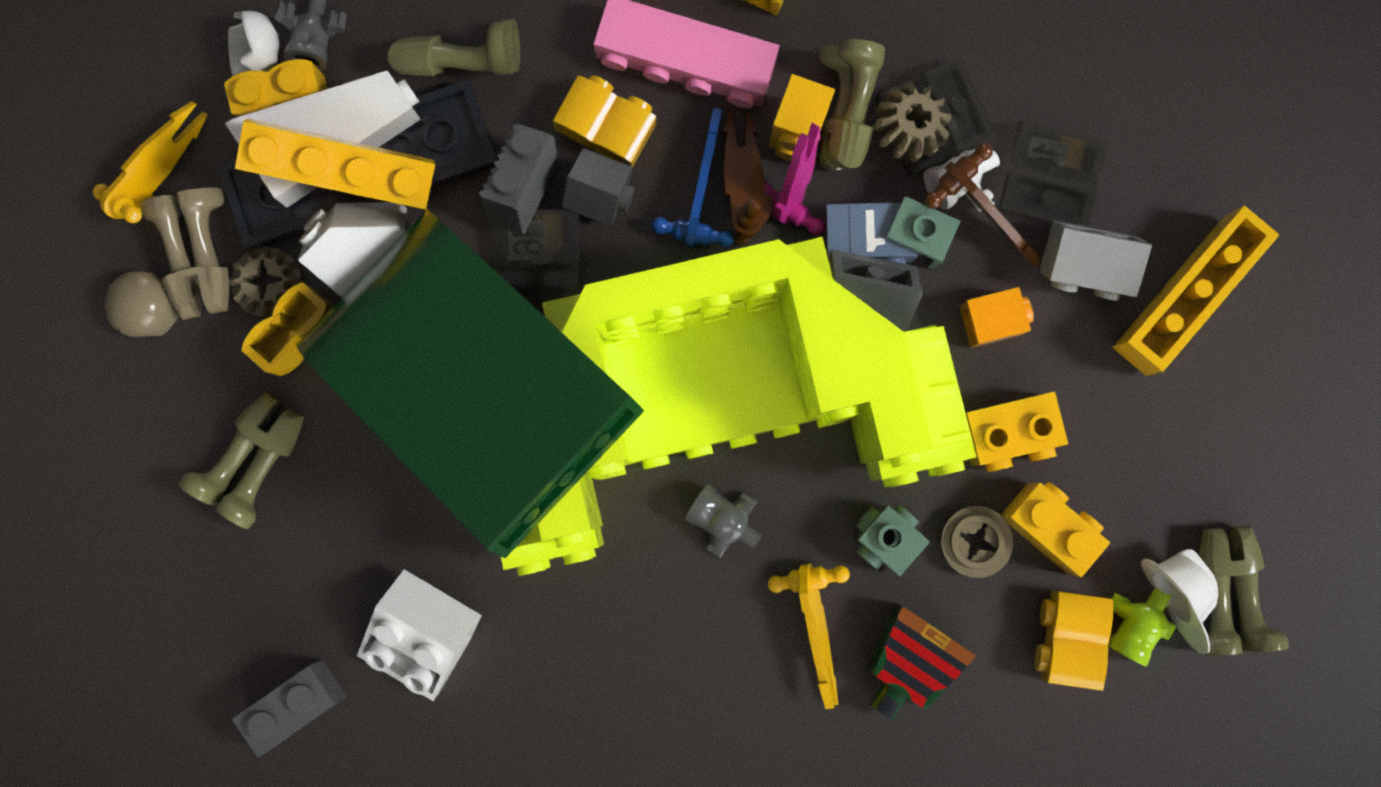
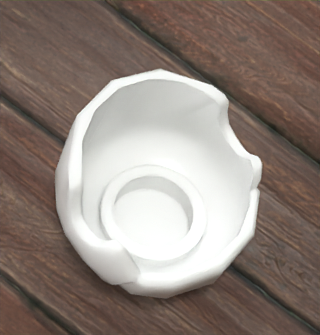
M250 10L234 13V18L242 19V23L228 29V50L232 76L251 70L269 72L276 66L280 55L278 33L268 17L262 13Z

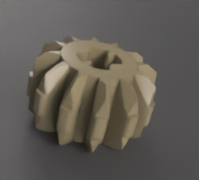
M913 82L906 84L902 92L897 88L892 89L886 95V101L881 102L877 106L875 113L880 119L874 123L873 131L885 134L879 142L880 147H887L889 144L895 147L893 159H899L905 152L911 162L918 161L922 154L930 157L938 151V144H942L947 140L949 132L944 126L951 121L952 115L939 111L944 105L945 98H938L933 101L930 98L931 86L924 87L920 93L917 92Z

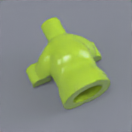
M1154 588L1146 603H1131L1129 599L1114 593L1111 598L1113 599V611L1123 618V622L1118 631L1110 637L1108 646L1147 667L1152 650L1160 638L1169 641L1176 629V625L1169 622L1163 612L1172 596Z

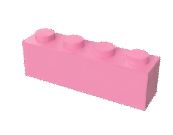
M607 0L593 44L596 58L601 59V63L608 68L618 71H625L627 67L642 71L643 76L651 81L666 84L669 80L686 84L685 88L692 93L710 96V93L713 92L728 97L727 101L729 103L747 109L752 108L753 105L763 106L780 46L630 0Z

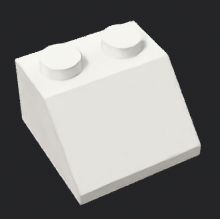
M383 202L336 203L327 213L320 209L303 228L306 232L299 240L303 246L298 261L342 297L405 232L407 208L401 204Z

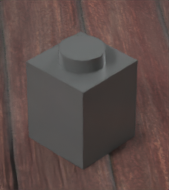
M583 148L567 177L562 208L612 226L619 210L626 213L635 192V187L629 185L633 167Z

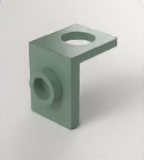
M904 197L886 238L931 258L927 267L934 270L943 262L961 221L935 209H930L911 198Z

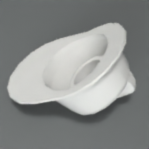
M1191 549L1183 550L1159 564L1149 559L1142 560V569L1153 587L1172 596L1166 608L1179 632L1197 652L1202 655L1209 653L1210 642L1203 622L1215 608L1218 599V586L1213 573L1198 554Z

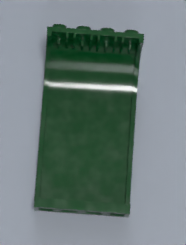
M428 209L420 215L296 344L301 355L318 375L487 550L503 558H506L644 412L641 406Z

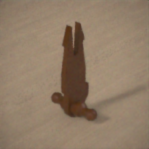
M731 108L728 111L722 135H726L722 168L724 198L729 199L730 224L734 237L733 243L738 246L745 245L749 238L758 235L773 212L772 195H765L763 168L754 137L757 134V130L747 108L744 112L743 147L737 145Z
M980 143L969 157H961L955 164L950 162L944 167L946 173L939 179V186L934 191L927 193L925 204L930 209H937L948 195H956L963 189L1010 243L1036 267L1042 261L1041 258L971 180L978 174V166L983 161L990 159L993 154L990 144Z

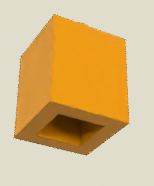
M1019 287L966 300L959 305L970 348L1013 338L1031 331L1029 323L1033 322L1032 306L1026 296L1022 297Z

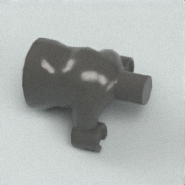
M308 0L306 13L295 15V5L289 2L287 5L283 4V1H279L275 20L283 23L291 31L289 43L286 45L283 54L284 60L312 61L320 72L324 71L328 61L327 47L329 39L335 37L338 33L344 32L347 15L344 12L337 14L332 10L329 13L328 19L324 17L326 0Z
M708 484L699 494L685 517V521L699 526L711 534L710 543L706 550L718 558L723 556L729 544L739 540L753 550L762 537L761 533L748 525V515H750L753 507L757 504V500L745 492L734 502H730Z

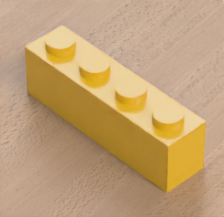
M249 118L243 121L235 169L424 210L427 207L435 168L433 159Z
M1245 205L1225 215L1112 348L1145 376L1163 372L1272 245L1279 234Z

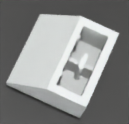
M404 569L376 605L357 656L365 660L371 668L387 673L402 682L413 693L423 695L434 702L471 640L482 615Z

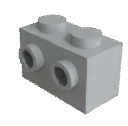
M1053 220L1039 272L1052 281L1051 287L1062 291L1077 292L1080 286L1094 289L1093 294L1095 296L1108 300L1120 301L1121 295L1137 297L1152 245L1137 236Z

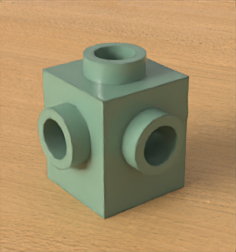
M899 504L895 509H892L889 505H882L877 510L872 506L855 525L860 530L854 537L861 545L857 553L876 570L883 564L897 576H901L930 541L915 529L919 521ZM889 529L893 537L891 542L886 545L883 541V535Z

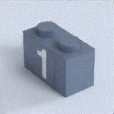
M901 203L826 204L823 211V222L825 223L823 241L828 261L832 249L902 264L912 263L918 257L917 252L886 238Z

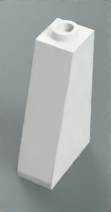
M384 71L233 118L225 124L238 144L240 142L243 121L249 118L380 147L421 119L412 107L419 100L407 82L403 79L396 83L389 72ZM259 174L273 197L286 207H289L318 188L313 185Z

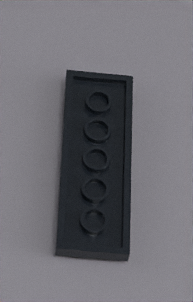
M469 79L416 96L419 102L412 107L421 120L379 147L433 159L435 168L431 188L494 167V162L498 161ZM237 158L217 165L243 246L247 250H253L305 232L304 226L317 211L322 209L327 213L336 203L387 202L318 187L289 207H286L273 197L259 174L235 169Z

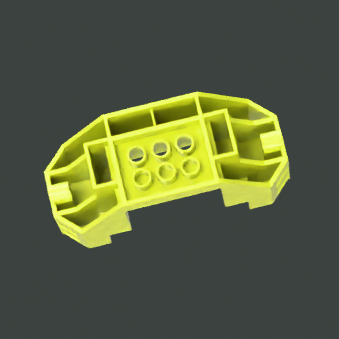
M823 237L790 245L784 244L779 239L587 284L584 286L581 294L543 302L545 318L641 406L644 412L506 558L501 557L503 570L516 567L518 576H523L550 568L549 559L563 556L565 565L596 557L594 549L604 545L600 528V526H603L592 478L604 480L625 475L626 465L642 462L644 470L670 464L668 455L685 451L687 459L713 454L712 445L729 441L731 449L757 443L755 435L773 431L774 439L801 433L799 424L816 421L818 428L840 424L850 419L860 463H866L870 481L883 480L884 488L919 481L917 472L926 469L928 470L929 477L965 470L963 461L977 457L944 326L936 327V325L903 332L833 280Z

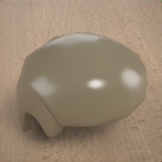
M130 271L120 275L108 286L104 307L107 320L114 330H118L121 334L130 337L161 336L168 332L177 321L179 314L167 294L162 281L163 275L146 271Z

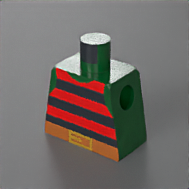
M897 603L892 610L868 665V670L884 682L870 705L891 720L894 719L907 698L926 710L968 667L976 655Z

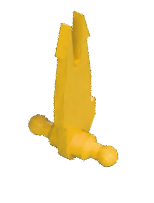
M191 101L170 114L169 117L171 119L144 141L120 167L123 170L122 173L110 186L106 184L94 186L93 195L100 201L101 210L107 216L113 219H125L129 223L140 221L142 218L140 202L155 197L152 193L171 173L192 138L197 139L208 115L203 111L172 140L174 134L197 105L196 103Z
M811 563L801 564L797 570H791L788 576H772L768 581V587L774 593H780L786 589H791L795 593L799 592L802 613L804 612L810 646L819 680L818 686L825 709H832L834 705H838L837 685L833 670L827 623L819 589L826 588L832 582H846L849 578V570L843 565H838L833 569H826L823 566L814 567Z

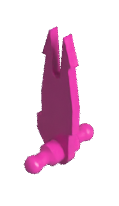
M812 122L808 136L804 133L800 134L791 155L792 160L783 183L782 191L777 192L767 182H764L765 195H772L774 218L784 224L791 222L795 226L803 225L812 235L819 236L825 231V223L821 219L811 216L809 208L802 204L815 166L818 141L821 139L820 127Z

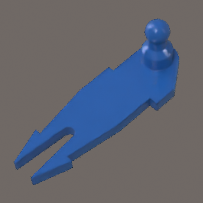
M713 108L690 220L678 219L672 222L658 217L651 224L654 233L670 234L675 240L685 242V247L694 248L695 244L707 246L710 243H714L720 247L727 248L734 241L731 232L716 231L710 225L700 223L722 109Z

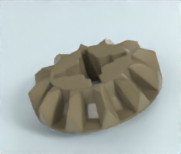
M264 245L254 250H245V255L239 261L233 263L232 277L229 280L233 299L246 312L261 317L272 316L281 296L291 287L302 282L299 267L289 254L281 249ZM265 267L268 275L282 279V281L267 285L266 292L262 294L261 287L250 283L249 280L261 277L262 270Z
M970 506L954 512L952 517L943 526L940 546L946 562L958 573L971 578H984L997 573L1006 565L1013 549V536L1008 523L999 513L987 507ZM985 524L982 529V540L987 542V545L992 547L993 550L976 549L974 554H971L969 559H967L970 554L968 552L970 544L959 536L960 533L975 535L978 529H981L982 525Z

